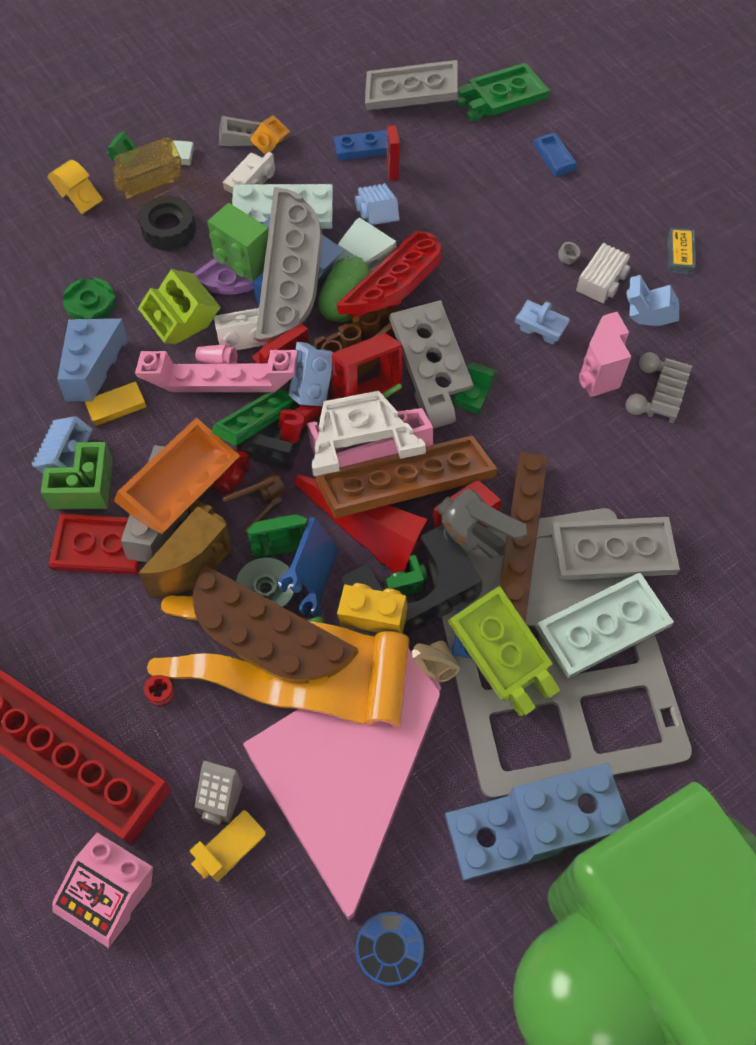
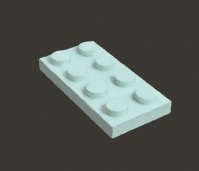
M234 184L232 205L262 224L271 215L274 187H279L301 195L314 209L321 229H332V184Z
M639 572L538 622L536 629L565 676L569 679L671 627L674 621Z

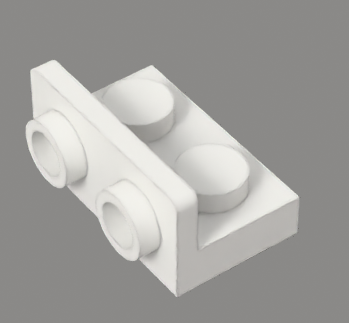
M268 152L261 158L250 153L223 181L224 190L233 194L234 184H264L275 172L273 154Z
M259 308L214 316L219 345L230 344L231 347L241 350L263 346L268 343L258 342L255 339Z

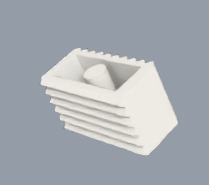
M603 243L579 277L576 291L604 304L608 296L613 298L619 287L618 281L620 279L624 281L630 270V266L627 265L630 255Z

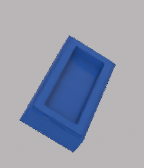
M555 132L534 139L533 146L555 177L576 170V161Z

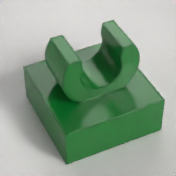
M124 131L119 132L110 143L106 154L112 161H117L121 168L129 166L140 150Z

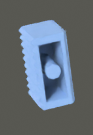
M385 183L383 185L379 184L376 186L374 184L373 187L369 186L367 188L365 186L358 189L359 196H355V203L362 219H366L370 225L399 221L398 200Z
M77 416L52 420L53 425H50L51 429H48V434H45L44 443H41V448H38L39 452L36 453L37 457H34L35 462H32V466L41 473H44V468L74 467L76 443L88 442L93 429Z

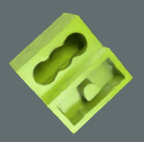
M174 269L169 271L159 289H149L138 307L161 340L168 344H177L207 328L221 308L193 273Z

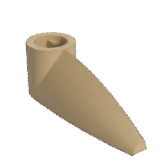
M437 641L429 646L421 643L414 646L412 656L415 663L431 679L435 677L439 683L445 682L456 676L460 671L457 661L444 641Z

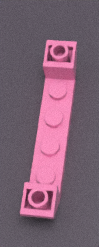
M270 350L268 363L173 364L167 351H141L135 374L137 377L170 392H275L294 377L298 351Z

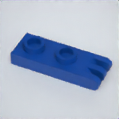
M387 130L334 136L333 141L337 161L386 155Z

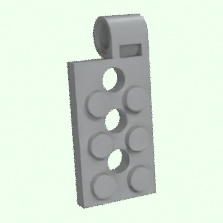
M441 300L391 313L389 320L397 341L402 344L403 358L416 390L414 396L419 409H423L433 429L455 423V410L449 395L472 389L473 382ZM425 328L429 330L431 337L421 338L417 334V330ZM434 352L439 355L440 361L432 363L427 359L426 354ZM441 376L445 377L449 381V386L445 388L440 387L435 379Z

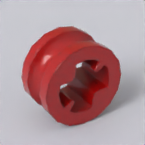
M164 675L152 676L144 686L145 695L153 705H166L174 697V686L170 679ZM162 684L164 689L167 688V690H163L162 696L157 697L155 692L152 693V691L157 690V685Z

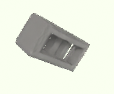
M222 116L219 127V145L255 146L250 141V138L261 123Z

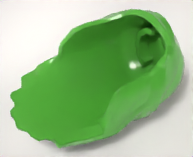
M356 255L353 258L347 256L332 266L318 296L319 310L327 320L343 323L353 318L350 314H338L336 304L370 273L369 267L362 258Z

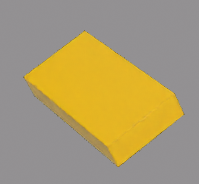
M136 381L97 395L93 401H84L94 426L146 408Z

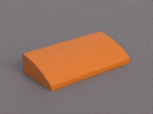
M196 417L117 491L114 501L137 520L163 534L240 455L221 438L213 434Z

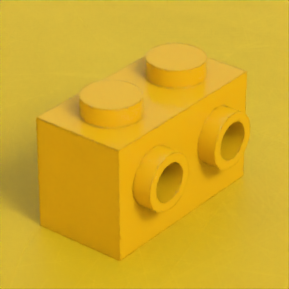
M355 583L353 586L344 584L337 612L341 626L376 633L384 631L403 633L408 611L406 595H402L401 592L394 589H384V591L372 590L370 586L361 583Z

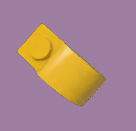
M74 160L67 161L47 176L61 197L64 198L68 195L81 214H84L103 200L89 181L88 177L90 175Z

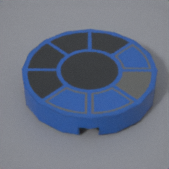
M392 911L378 913L367 920L358 933L355 945L357 962L363 973L374 983L384 986L403 984L411 979L421 966L425 951L423 936L416 923L407 916Z

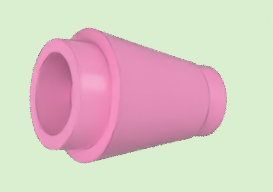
M230 344L199 346L196 350V361L199 363L237 364V349L231 347Z

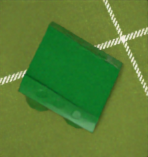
M295 514L255 522L247 530L252 555L254 557L268 558L297 552L307 526V519Z

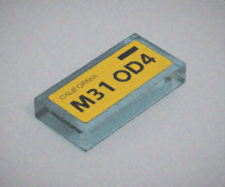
M670 227L667 233L668 272L694 274L696 269L695 230Z

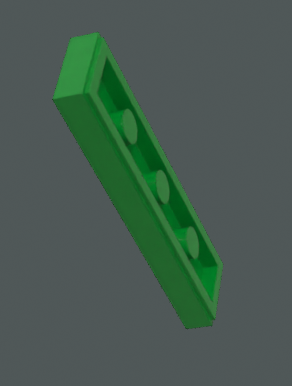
M279 388L275 392H268L215 423L212 433L236 446L278 420L282 410H294L299 404L289 396V392Z

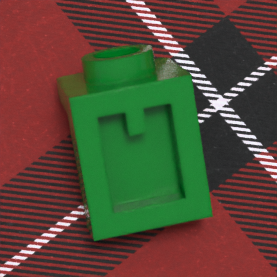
M416 555L409 556L410 572L400 571L386 578L385 589H394L406 596L423 592V584L427 580L424 564L418 563Z

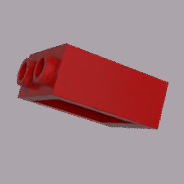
M384 333L332 353L333 399L379 391L382 394L395 385L402 384V344ZM380 357V376L358 385L357 366Z

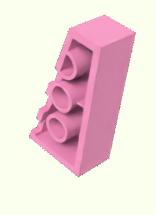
M422 408L397 411L398 417L404 423L410 425L413 429V434L418 439L421 438L426 446L433 445V426ZM317 422L307 423L309 440L315 454L319 425ZM393 437L355 444L349 447L335 448L339 467L398 453Z

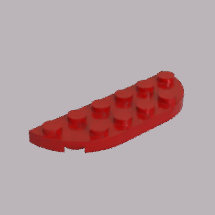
M423 231L413 232L336 304L338 314H350L351 317H360L368 312L401 304L402 299L414 291L440 265L443 253L441 243L437 242L436 236Z

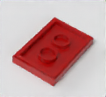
M60 514L48 566L51 570L138 575L141 561L128 560L121 543L129 517Z

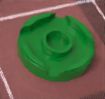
M92 277L93 280L82 278L70 284L63 294V306L71 319H104L108 317L114 310L116 299L113 288L107 281Z

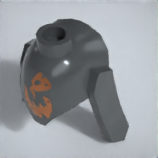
M463 490L453 500L447 497L436 509L442 515L443 526L446 532L455 542L468 551L477 546L490 558L504 555L506 544L501 537L483 527L477 521L515 540L527 537L525 523L513 519L485 504L484 500L474 490Z

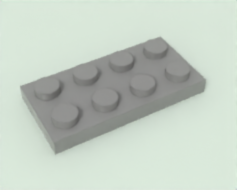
M458 60L367 71L366 110H380L458 100Z
M669 517L553 522L552 534L559 580L631 577L639 572L642 576L677 575L680 570Z

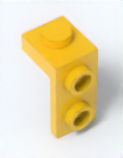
M244 810L206 846L199 841L190 850L191 854L196 858L191 864L204 879L210 874L218 882L266 836V832Z

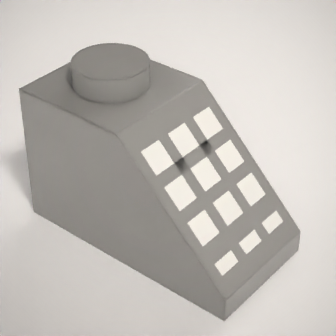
M203 761L195 801V809L202 815L201 820L214 825H220L221 821L231 822L243 787L235 769Z

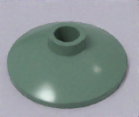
M259 558L249 562L240 570L236 578L237 583L283 608L294 595L290 588L291 584L287 587L286 592L280 589L278 582L290 568L282 561L274 558ZM268 586L272 588L268 593L261 592L263 587Z

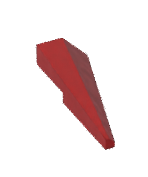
M301 474L297 475L294 486L297 489H301L311 498L312 503L320 506L329 514L330 519L360 546L363 545L380 564L383 563L393 573L407 571L409 568V556L414 555L421 541V536L426 531V518L389 505L335 518L316 480Z

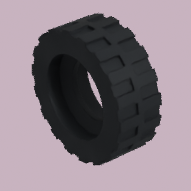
M159 196L145 203L142 210L140 209V216H138L140 229L144 241L150 244V247L161 251H172L173 249H180L184 245L186 246L194 238L196 224L192 207L180 197ZM166 217H175L180 221L176 227L171 229H158L155 226L158 220Z

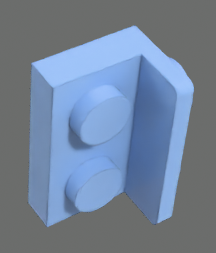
M297 342L298 358L295 375L291 378L289 396L300 405L323 406V401L327 400L333 352L317 350L308 343Z

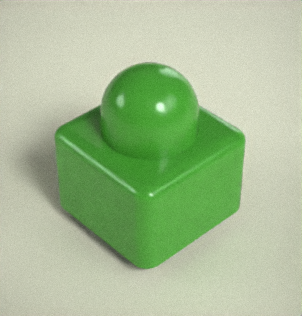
M691 782L577 856L551 885L548 891V903L558 923L544 931L531 943L520 961L514 982V1012L518 1027L527 1045H756V836L739 822L727 816L714 797L697 782Z

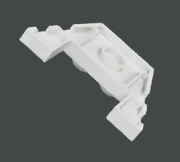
M379 391L323 401L318 441H316L315 457L312 461L313 475L317 476L340 471L335 448L349 447L355 444L393 437L401 459L426 454V445L421 438L418 439L413 434V429L410 425L404 423L398 417V412Z

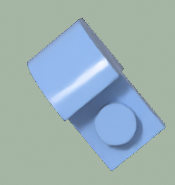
M641 275L630 278V289L627 290V298L630 303L629 317L638 324L661 326L679 321V299L670 285L649 290Z

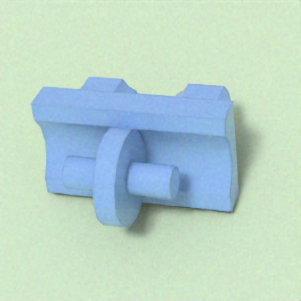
M527 300L521 312L516 316L515 323L520 325L521 331L528 334L537 332L543 335L542 337L545 342L554 344L555 341L558 342L569 324L570 318L550 310L552 304L547 301L541 306Z

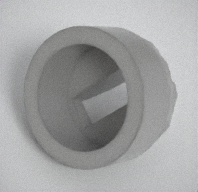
M572 242L563 243L558 252L560 262H564L567 265L574 263L580 255L579 247Z

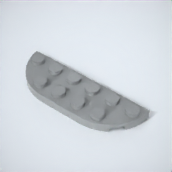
M274 187L255 338L258 342L274 341L293 327L303 323L314 305L322 246V229L314 209L301 195L279 187Z

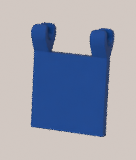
M310 517L291 567L280 578L278 585L283 592H286L287 587L291 584V590L294 593H299L303 584L310 594L300 603L299 610L303 616H307L308 610L312 608L311 614L314 617H319L322 612L320 598L339 549L315 517Z

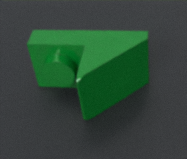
M472 362L466 367L473 382V387L470 390L457 393L454 406L479 415L498 370Z

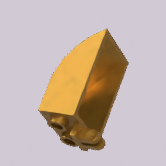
M196 500L190 506L192 513L138 573L150 598L174 596L193 589L204 565L216 571L232 553L233 549L230 541L231 537L227 530V523L221 516L214 513L213 508L208 504L206 506Z

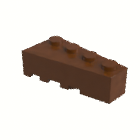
M388 306L365 313L359 317V321L356 323L344 324L338 327V332L327 338L324 336L317 338L312 346L317 350H328L334 353L384 333L397 340L389 316L391 313L402 310L396 306ZM380 357L358 365L357 379H360L380 361ZM331 370L328 394L333 397Z

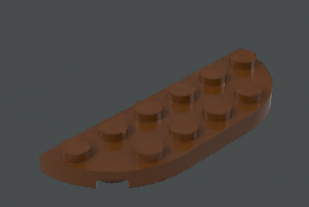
M206 565L201 569L194 586L193 607L202 629L216 644L269 675L286 682L309 683L310 680L325 676L329 678L348 666L359 653L355 646Z

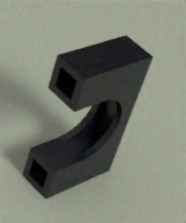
M443 525L421 536L422 549L438 575V582L434 590L427 597L416 602L407 603L408 611L403 633L408 630L416 631L426 625L427 620L435 616L443 617L449 614L454 606L461 602L470 603L478 598L480 592H482V579L462 547L450 537ZM368 564L341 577L343 585L353 586L355 583H361L370 586L372 590L383 591ZM368 631L370 636L375 637L377 634L376 632Z

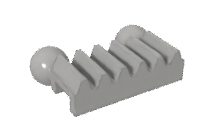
M647 352L639 359L640 369L645 373L660 372L651 403L647 402L646 398L641 394H632L626 400V409L632 415H640L642 413H647V416L650 417L654 413L669 417V423L674 424L680 410L679 407L692 366L668 358L665 361H660L657 354Z

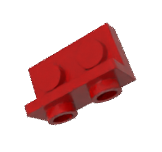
M300 323L274 341L266 343L258 353L252 356L253 362L255 364L268 363L270 350H296L297 342L309 344L308 329Z

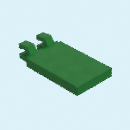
M522 63L468 80V84L458 87V95L460 97H458V100H454L458 107L468 105L471 111H468L466 116L470 121L480 120L484 114L494 116L547 99L550 90L526 63Z

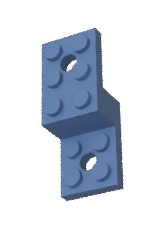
M608 762L512 788L508 797L445 813V819L463 881L558 856L565 848L608 837L629 823ZM582 796L591 798L595 803V812L591 814L582 812L578 807V799ZM481 830L492 832L495 837L494 845L491 847L481 846L477 841V833Z

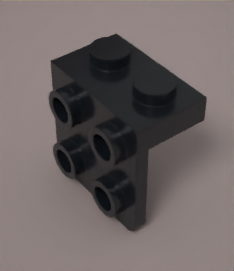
M278 419L236 445L237 450L248 453L249 459L291 470L308 426L302 428L300 439L293 444L279 440L281 429L278 427Z

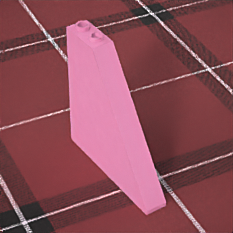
M409 649L400 727H392V724L383 721H376L374 725L358 724L328 714L298 709L243 743L246 753L348 921L355 916L439 703L441 687L435 677L432 679L428 677L417 666L412 656L413 650L410 651Z

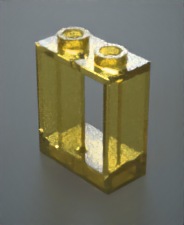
M171 136L114 156L115 167H112L115 177L113 180L118 192L123 191L126 199L180 179L181 157Z

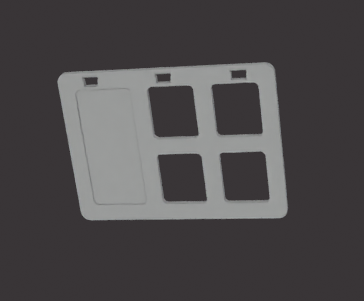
M601 508L539 519L525 622L528 628L536 629L538 622L629 578L559 580L552 534L553 522L617 519L612 510ZM486 527L488 530H490L497 536L501 537L504 543L506 544V535L490 527ZM477 546L470 551L462 547L482 579V592L474 601L470 603L461 602L454 606L449 614L441 617L447 646L451 653L455 632L447 620L455 615L457 608H467L500 585L504 555L490 558ZM428 559L432 581L435 588L438 582V575ZM536 629L541 647L553 663L548 667L549 673L560 688V691L552 697L544 699L534 686V683L524 690L535 707L554 704L558 707L571 758L566 761L512 771H504L501 768L489 717L493 714L515 711V709L510 704V700L507 702L504 699L500 700L493 689L485 690L482 688L477 666L472 658L453 655L460 667V671L454 677L481 792L488 798L507 797L513 787L607 762L609 763L612 775L618 776L681 764L691 756L692 748L655 635L633 646L637 663L580 673L567 679ZM644 688L648 693L662 742L609 753H596L592 746L580 699ZM670 709L675 726L665 727L661 711Z

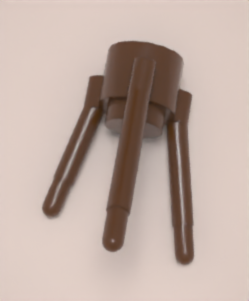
M273 474L257 484L223 497V501L228 502L257 491L262 501H270L244 528V534H248L247 530L255 522L261 521L275 506L283 502L280 496L286 493V489L277 474Z

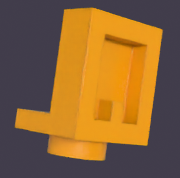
M272 115L259 125L250 141L266 155L268 152L271 153L277 144L286 139L291 131Z

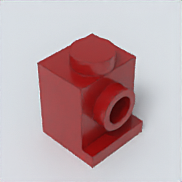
M233 449L240 457L211 485L212 488L223 494L233 493L236 485L242 483L245 471L249 472L248 453Z

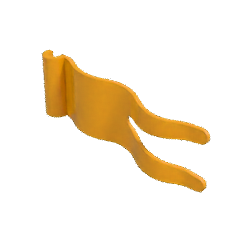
M171 595L162 600L161 608L165 614L198 621L194 612L193 596ZM311 622L355 646L359 653L348 666L329 678L325 676L310 680L309 683L286 682L269 675L249 662L218 654L203 653L181 657L153 658L149 661L147 670L151 676L164 675L169 679H199L212 682L252 700L275 707L324 713L358 724L374 725L376 721H383L392 724V727H400L409 637L392 631L379 632L374 637L335 625Z

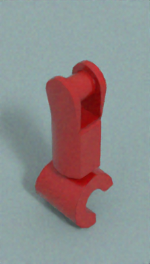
M302 405L296 410H282L278 427L281 429L279 440L293 444L300 439L302 428L306 427L307 423L321 417L323 406Z

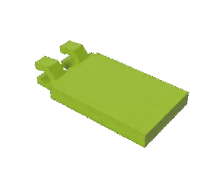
M500 586L447 620L499 699H504L505 702L510 700V704L519 716L527 715L536 708L524 690L532 683H534V686L544 699L550 698L560 691V688L549 673L548 667L553 663Z

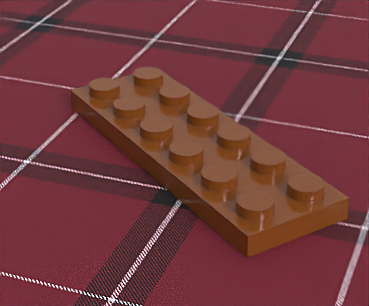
M472 435L426 446V454L400 459L397 453L339 467L340 471L317 475L316 483L334 517L338 518L468 485L477 479L484 481L496 478L497 468Z

